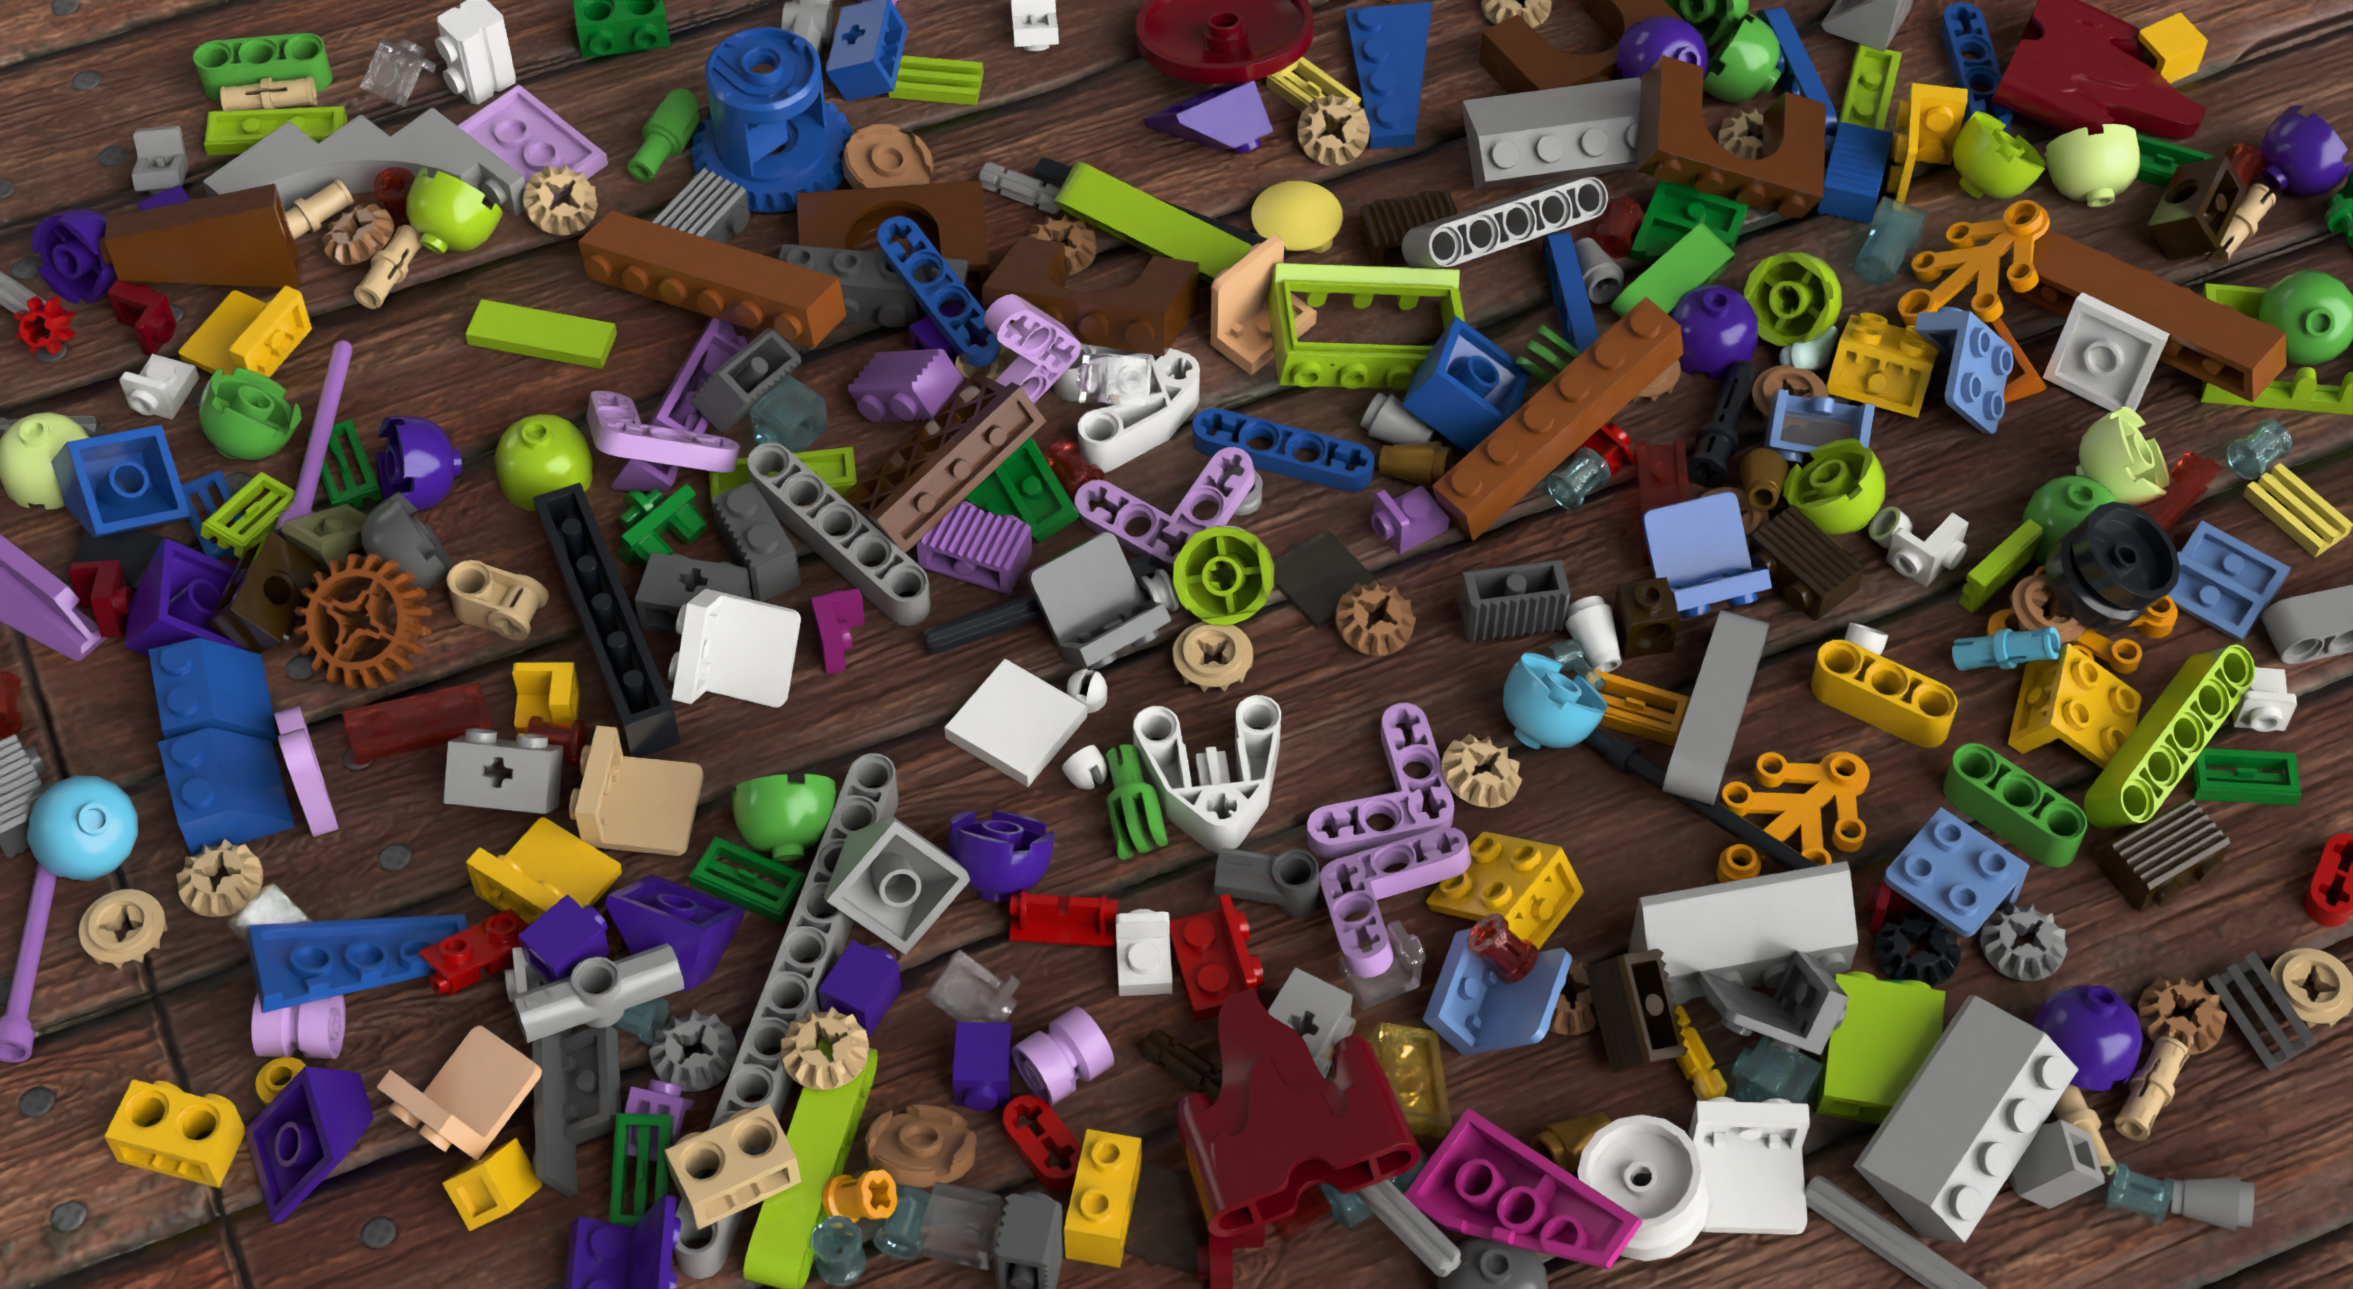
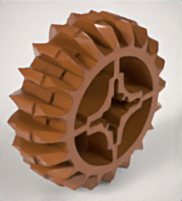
M370 553L365 561L358 554H349L346 566L336 559L329 561L331 576L317 571L313 573V577L319 587L316 590L306 587L301 590V594L305 598L310 599L308 608L299 606L294 609L296 615L306 618V624L299 625L293 631L297 636L309 637V640L299 650L302 655H316L310 666L314 671L323 672L327 670V681L338 684L344 679L345 687L357 690L362 682L367 689H377L380 684V678L390 684L397 682L396 666L406 672L413 670L414 666L408 655L413 653L422 656L426 653L422 645L416 644L418 636L428 637L432 634L431 628L420 625V619L428 618L432 615L431 608L417 606V603L422 601L427 595L425 589L421 587L411 588L416 578L412 572L404 571L399 573V562L389 559L383 564L381 556ZM372 581L367 591L362 590L356 600L350 603L338 600L349 588L363 582ZM389 594L392 596L397 609L396 628L390 624L387 616L388 607L391 603L388 599ZM348 612L358 615L364 614V617L370 618L369 624L378 628L379 631L368 628L362 629L363 626L357 625L358 619L348 615ZM331 616L339 624V634L335 641L339 645L338 648H336L331 637ZM381 640L389 644L374 658L363 662H355L359 652L365 653L372 642Z

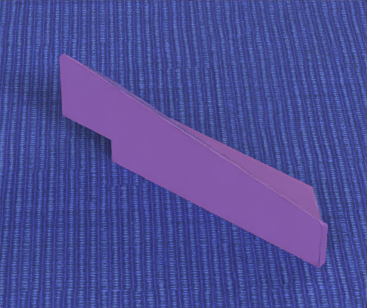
M714 317L709 319L647 425L704 433L710 421L692 403L691 397L696 394L695 392L700 389L716 369L747 345L744 336L736 335L732 323ZM627 458L610 488L628 491L631 489H637L638 491L657 489L668 492L675 481L679 466Z
M0 535V622L74 661H81L109 638H101L97 623L76 608L75 605L80 599L69 586Z

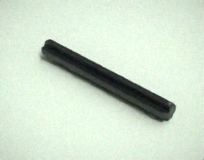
M1143 554L1126 560L1136 583L1137 579L1141 576H1147L1149 579L1154 577V572L1157 568L1150 554ZM1030 593L925 629L922 632V639L928 653L935 655L1044 617L1034 594Z

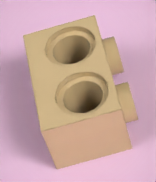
M769 1103L757 1109L741 1110L733 1114L726 1123L704 1133H690L678 1140L673 1147L665 1150L671 1177L697 1230L801 1183L797 1157ZM763 1145L769 1147L764 1153L759 1155L745 1153L754 1146ZM704 1169H714L717 1171L713 1176L706 1179L693 1177L697 1172Z

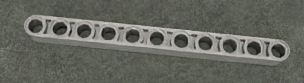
M876 753L862 755L853 762L848 771L709 1130L726 1123L733 1114L741 1110L757 1109L768 1103L779 1121L794 1080L783 1066L781 1052L771 1056L763 1055L762 1053L771 1048L781 1049V1039L785 1038L791 1021L798 1022L807 1015L809 1009L815 1013H819L821 1010L818 989L840 959L854 923L852 918L828 903L824 897L847 834L854 832L851 831L852 828L866 827L891 816L894 817L898 807L899 795L896 770L893 762L884 755ZM872 785H881L877 788H867ZM824 913L833 914L831 917L824 919L816 918L818 915ZM807 957L816 958L815 961L807 964L798 962ZM789 1002L799 1003V1005L795 1008H780L782 1005ZM754 1094L765 1096L760 1101L754 1103L744 1101L748 1096ZM758 1145L751 1147L745 1153L759 1155L764 1153L769 1147ZM704 1169L697 1172L693 1177L706 1179L713 1176L717 1171L714 1169ZM681 1199L675 1217H679L681 1220V1231L674 1248L679 1269L685 1275L696 1279L711 1277L720 1271L727 1259L745 1209L697 1230L683 1199ZM699 1238L710 1240L709 1244L703 1248H687V1245L693 1240Z

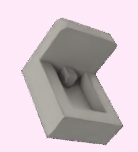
M175 125L136 129L134 141L138 159L131 174L134 190H149V193L156 195L179 184L182 187L189 167L181 128Z

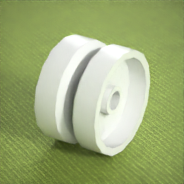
M1637 1115L1620 1118L1598 1130L1583 1149L1577 1171L1579 1180L1629 1211L1643 1222L1621 1252V1256L1643 1261L1671 1257L1692 1244L1705 1226L1710 1203L1698 1149L1684 1130L1668 1120L1658 1117Z

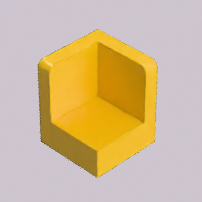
M2181 12L2141 29L2138 35V40L2158 60L2155 70L2170 84L2197 72L2208 40Z
M574 662L514 663L512 675L517 690L514 719L516 732L576 733L581 691Z
M517 1138L483 1153L478 1161L475 1159L471 1160L442 1183L469 1231L512 1212L542 1187V1182L536 1178L535 1169Z

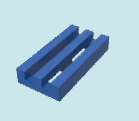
M221 470L182 484L181 486L191 514L188 521L204 554L219 560L218 557L225 554L228 555L229 559L237 557L234 555L233 546L230 545L228 548L223 549L217 543L212 544L210 539L208 540L200 535L202 522L189 497L190 494L197 492L210 517L217 511V508L207 490L208 487L216 485L224 504L233 497ZM241 512L232 519L234 523L243 516Z

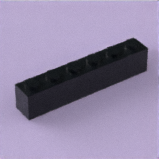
M581 482L533 497L541 534L630 757L640 758L681 744L673 706Z

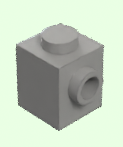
M2061 1119L2041 1126L2008 1177L2018 1196L2047 1209H2051L2105 1183L2091 1134Z

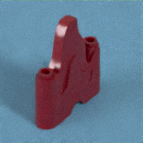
M2038 0L2018 42L2015 53L1991 100L1993 104L2065 134L2087 127L2088 135L2104 133L2103 125L2117 123L2161 136L2177 139L2192 138L2207 108L2180 94L2159 72L2140 61L2146 47L2138 40L2139 28L2081 0Z
M1253 987L1226 998L1219 1011L1218 1022L1223 1079L1219 1098L1216 1102H1213L1203 1093L1188 1095L1180 1100L1177 1105L1178 1111L1175 1114L1184 1156L1208 1231L1212 1235L1231 1237L1288 1217L1296 1211L1299 1196L1312 1185L1327 1184L1342 1194H1349L1409 1171L1417 1164L1421 1151L1390 1081L1369 1042H1366L1359 1035L1347 1036L1338 1041L1333 1048L1334 1054L1331 1057L1336 1078L1332 1082L1326 1081L1317 1068L1306 1042L1300 1034L1272 1017L1260 1002Z

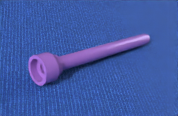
M345 340L337 341L333 346L291 506L286 507L285 512L279 514L274 533L284 540L286 538L281 531L283 522L314 513L311 509L352 355V346Z
M39 862L36 868L5 1016L0 1017V1060L5 1062H22L29 1059L35 1038V1033L31 1029V1022L27 1017L57 879L56 875L49 873Z

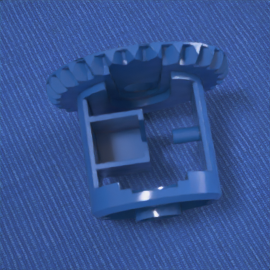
M773 27L747 29L735 33L720 42L712 50L705 64V81L710 111H708L707 119L699 123L698 133L693 136L691 154L695 174L705 167L709 172L713 171L716 176L721 175L723 179H728L731 183L735 182L738 187L743 186L747 193L749 211L776 213L797 209V193L834 191L845 179L841 161L846 144L850 141L853 132L845 114L838 112L834 103H826L824 100L821 63L813 45L794 32ZM759 64H769L775 67L766 74H757L751 71L754 66ZM781 145L785 147L777 154H769Z

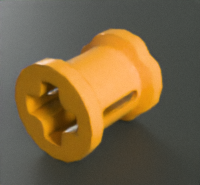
M885 1170L866 1171L859 1178H853L844 1174L832 1177L826 1183L823 1190L822 1203L824 1211L833 1223L841 1226L856 1223L860 1217H867L870 1220L888 1218L895 1211L897 1205L896 1184L891 1175Z

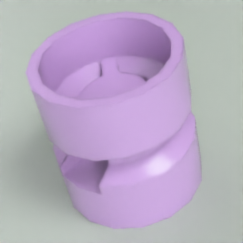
M257 993L251 1024L252 1043L256 1056L291 1057L296 1049H299L303 1052L305 1058L336 1059L342 1049L345 1035L346 1013L344 996H335L262 1013Z
M1078 1006L1071 1008L1050 1022L1048 1034L1036 1031L1011 1049L1014 1064L1025 1084L1034 1096L1040 1097L1049 1106H1053L1076 1090L1075 1080L1091 1081L1114 1065L1113 1052L1103 1032L1092 1017Z

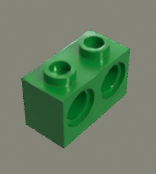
M573 0L582 58L671 47L664 0Z

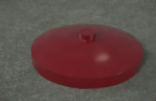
M1147 0L1136 18L1137 46L1142 57L1151 66L1171 77L1205 84H1230L1251 81L1272 75L1289 67L1306 53L1314 37L1313 10L1308 0Z

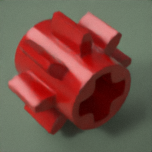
M35 296L27 300V307L30 311L20 310L14 313L13 317L20 322L19 332L14 337L15 339H23L29 344L31 354L40 351L46 346L51 355H54L63 350L60 340L69 341L76 337V333L69 329L70 319L75 316V312H66L63 307L59 306L60 297L56 296L43 305L42 300ZM39 318H44L45 322L40 321ZM45 328H46V329L50 330L51 332L46 333L44 330H45Z

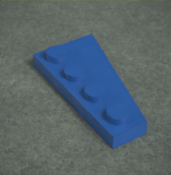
M1432 2L1345 9V26L1359 97L1362 98V109H1364L1370 125L1368 139L1370 150L1412 147L1415 145Z
M465 914L249 925L247 944L262 1013L435 974L436 971L419 956L418 951L467 929L468 924Z

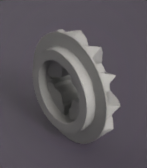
M2010 902L2003 910L1994 911L1985 922L1980 935L1981 949L1987 961L2003 975L2020 981H2037L2049 977L2059 969L2068 949L2065 944V929L2058 928L2054 923L2053 913L2044 915L2035 910L2033 903L2024 908L2015 907ZM2028 932L2036 934L2032 945L2026 943L2022 947L2018 946L2012 950L2017 934L2021 936L2026 935Z
M694 1009L689 1016L676 1018L671 1015L669 1023L662 1030H655L654 1042L649 1049L651 1065L655 1074L662 1082L683 1086L682 1091L697 1092L709 1089L728 1076L736 1061L737 1044L731 1026H726L722 1023L715 1013L711 1016L700 1015ZM702 1037L701 1043L705 1053L694 1052L689 1059L686 1058L684 1060L685 1056L681 1045L683 1043L693 1045L697 1039L700 1040Z

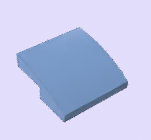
M2201 520L2182 551L2177 552L2180 564L2179 579L2168 596L2172 598L2176 607L2242 642L2288 577L2291 567Z

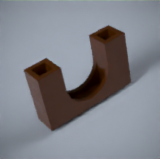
M1586 0L1584 11L1612 37L1616 45L1598 54L1574 55L1562 52L1549 45L1517 14L1482 31L1479 64L1509 94L1624 79L1622 69H1617L1616 58L1620 41L1630 26L1636 22H1642L1651 16L1666 15L1683 19L1664 0Z
M1662 55L1641 77L1636 172L1654 176L1662 182H1674L1692 187L1704 194H1716L1737 200L1739 203L1747 204L1748 206H1758L1775 211L1781 216L1788 218L1796 217L1801 219L1823 199L1825 103L1785 92L1763 113L1761 159L1749 160L1740 158L1722 148L1713 139L1705 125L1702 114L1704 67Z
M982 180L797 193L799 245L856 250L864 241L877 235L880 225L887 219L894 216L907 217L918 225L943 258L968 260L969 267L965 287L972 296L982 295V286L989 278Z
M1020 237L983 284V310L986 312L997 299L1005 295L1014 294L1064 324L1080 344L1165 356L1199 305V263L1154 256L1139 278L1126 287L1107 292H1080L1063 288L1066 285L1065 243Z

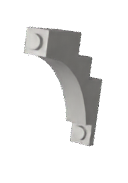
M433 107L391 137L360 114L319 144L288 121L203 180L207 197L275 183L284 211H288L293 208L292 203L300 197L304 200L308 199L332 184L336 179H339L345 185L350 194L376 191L408 193L419 170L427 168L428 177L434 178L437 170L449 174L485 194L486 198L493 205L496 203L498 206H503L516 217L525 211L523 194L526 186L523 175Z

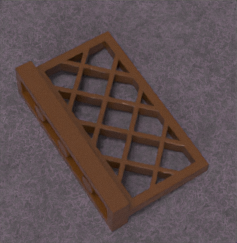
M975 372L951 395L932 421L927 418L926 421L921 422L853 485L842 498L906 553L1033 435L1046 420L1021 386L1013 382L1004 386ZM979 392H981L980 397L978 399L971 401ZM973 417L969 422L961 424L962 420ZM945 427L944 431L936 433L938 430ZM937 450L933 455L926 457L927 453ZM910 460L909 464L901 466L905 461ZM903 482L898 488L890 490L891 486ZM874 493L873 497L865 499L868 495Z

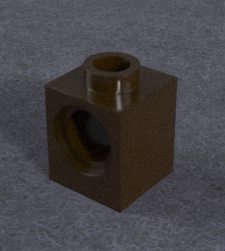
M1667 577L1618 584L1613 617L1616 635L1624 659L1673 652L1680 617Z

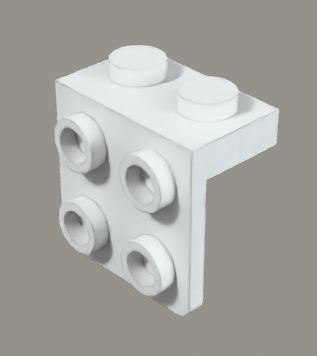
M704 589L687 604H683L678 614L676 632L682 634L680 651L674 654L668 675L669 681L674 682L672 700L692 704L703 693L709 691L771 707L782 706L787 701L801 623L800 614L793 609Z
M1715 1097L1707 1101H1696L1689 1128V1138L1699 1152L1710 1203L1702 1232L1797 1235L1805 1230L1807 1225V1208L1804 1195L1802 1147L1810 1125L1808 1104L1791 1103L1781 1098L1768 1099L1763 1102H1736L1728 1097Z

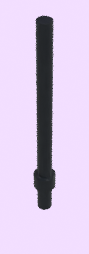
M1596 727L1586 739L1582 740L1607 757L1606 762L1624 774L1632 772L1657 789L1663 790L1667 770L1643 756L1641 748L1624 737L1616 739L1599 727ZM1664 792L1788 871L1820 866L1716 800L1714 805H1709Z

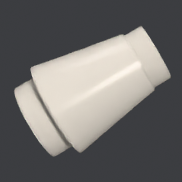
M1600 596L1582 598L1568 606L1565 627L1592 669L1606 673L1617 669L1622 664V660L1620 658L1612 607L1605 604Z

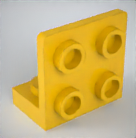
M1912 83L1908 101L1900 100L1896 128H1900L1901 131L1900 133L1892 132L1893 137L1888 154V159L1894 160L1896 166L1890 165L1886 185V193L1894 194L1893 211H1903L1915 161L1951 165L1954 140L1961 128L1967 105L1968 89Z
M285 285L273 300L264 303L237 290L232 291L179 350L181 360L211 374H214L216 370L224 368L222 375H232L237 367L246 368L270 378L312 330L301 292Z
M1865 312L1861 313L1860 316L1851 315L1839 340L1826 386L1828 393L1861 403L1874 404L1879 408L1918 418L1939 351L1915 331V325H1908L1904 329L1887 324L1888 320L1877 314Z
M2069 643L2061 646V652H2058L2060 656L2056 660H2037L2027 663L2008 745L2024 754L2060 738L2102 769H2105L2136 728L2142 700L2141 695Z
M545 817L539 818L506 855L495 857L479 847L466 861L475 894L502 912L511 908L529 925L567 894L582 908L586 904L593 906L622 873L619 862L585 841H581L580 838Z
M1482 832L1469 847L1471 854L1469 868L1456 877L1441 881L1427 898L1426 903L1431 911L1491 924L1509 958L1537 953L1582 896L1584 890L1562 847Z

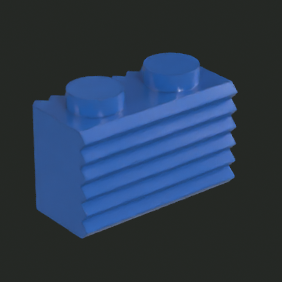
M1839 121L1836 136H1826L1824 162L1829 164L1827 169L1824 168V197L1819 202L1817 210L1821 215L1827 213L1830 217L1836 215L1839 219L1845 217L1848 221L1854 219L1857 223L1861 221L1866 225L1872 223L1893 137L1892 132Z

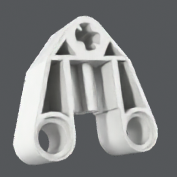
M1081 344L1079 356L1055 381L1053 390L1057 396L1068 401H1081L1098 396H1107L1108 407L1087 412L1079 420L1078 450L1079 461L1082 466L1090 472L1107 473L1168 441L1199 403L1200 369L1199 363L1193 356L1169 348L1165 356Z
M1254 695L1242 700L1236 708L1235 750L1238 782L1231 783L1226 752L1217 751L1216 747H1206V753H1199L1195 756L1200 786L1192 787L1186 745L1182 743L1180 723L1177 716L1170 709L1163 706H1151L1140 711L1135 717L1133 741L1134 746L1139 751V761L1144 778L1149 785L1156 788L1159 804L1166 818L1207 850L1214 853L1222 852L1223 848L1235 850L1268 808L1280 748L1281 710L1273 699L1263 695ZM1254 727H1262V728H1264V729L1257 730V729H1252V728H1254ZM1152 738H1161L1162 740L1156 741V740H1150V739H1152Z

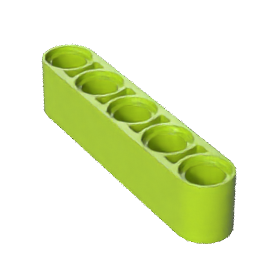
M1080 161L1075 162L1054 199V203L1070 215L1080 220L1083 219L1084 222L1152 256L1198 262L1199 279L1211 285L1215 277L1222 270L1233 267L1253 247Z
M2236 644L2194 654L2186 661L2087 791L2084 808L2086 816L2092 825L2101 830H2108L2144 823L2153 817L2242 698L2244 692L2252 684L2255 678L2254 660L2244 647Z
M822 1038L816 1050H820L823 1056H827L829 1063L833 1062L832 1045L834 1043H829L826 1038ZM869 1048L868 1059L863 1070L846 1085L830 1090H816L803 1087L786 1136L797 1157L801 1183L764 1200L745 1257L743 1270L745 1281L780 1289L804 1288L828 1219L822 1203L823 1190L826 1183L832 1177L843 1174L875 1077L878 1059L877 1049Z

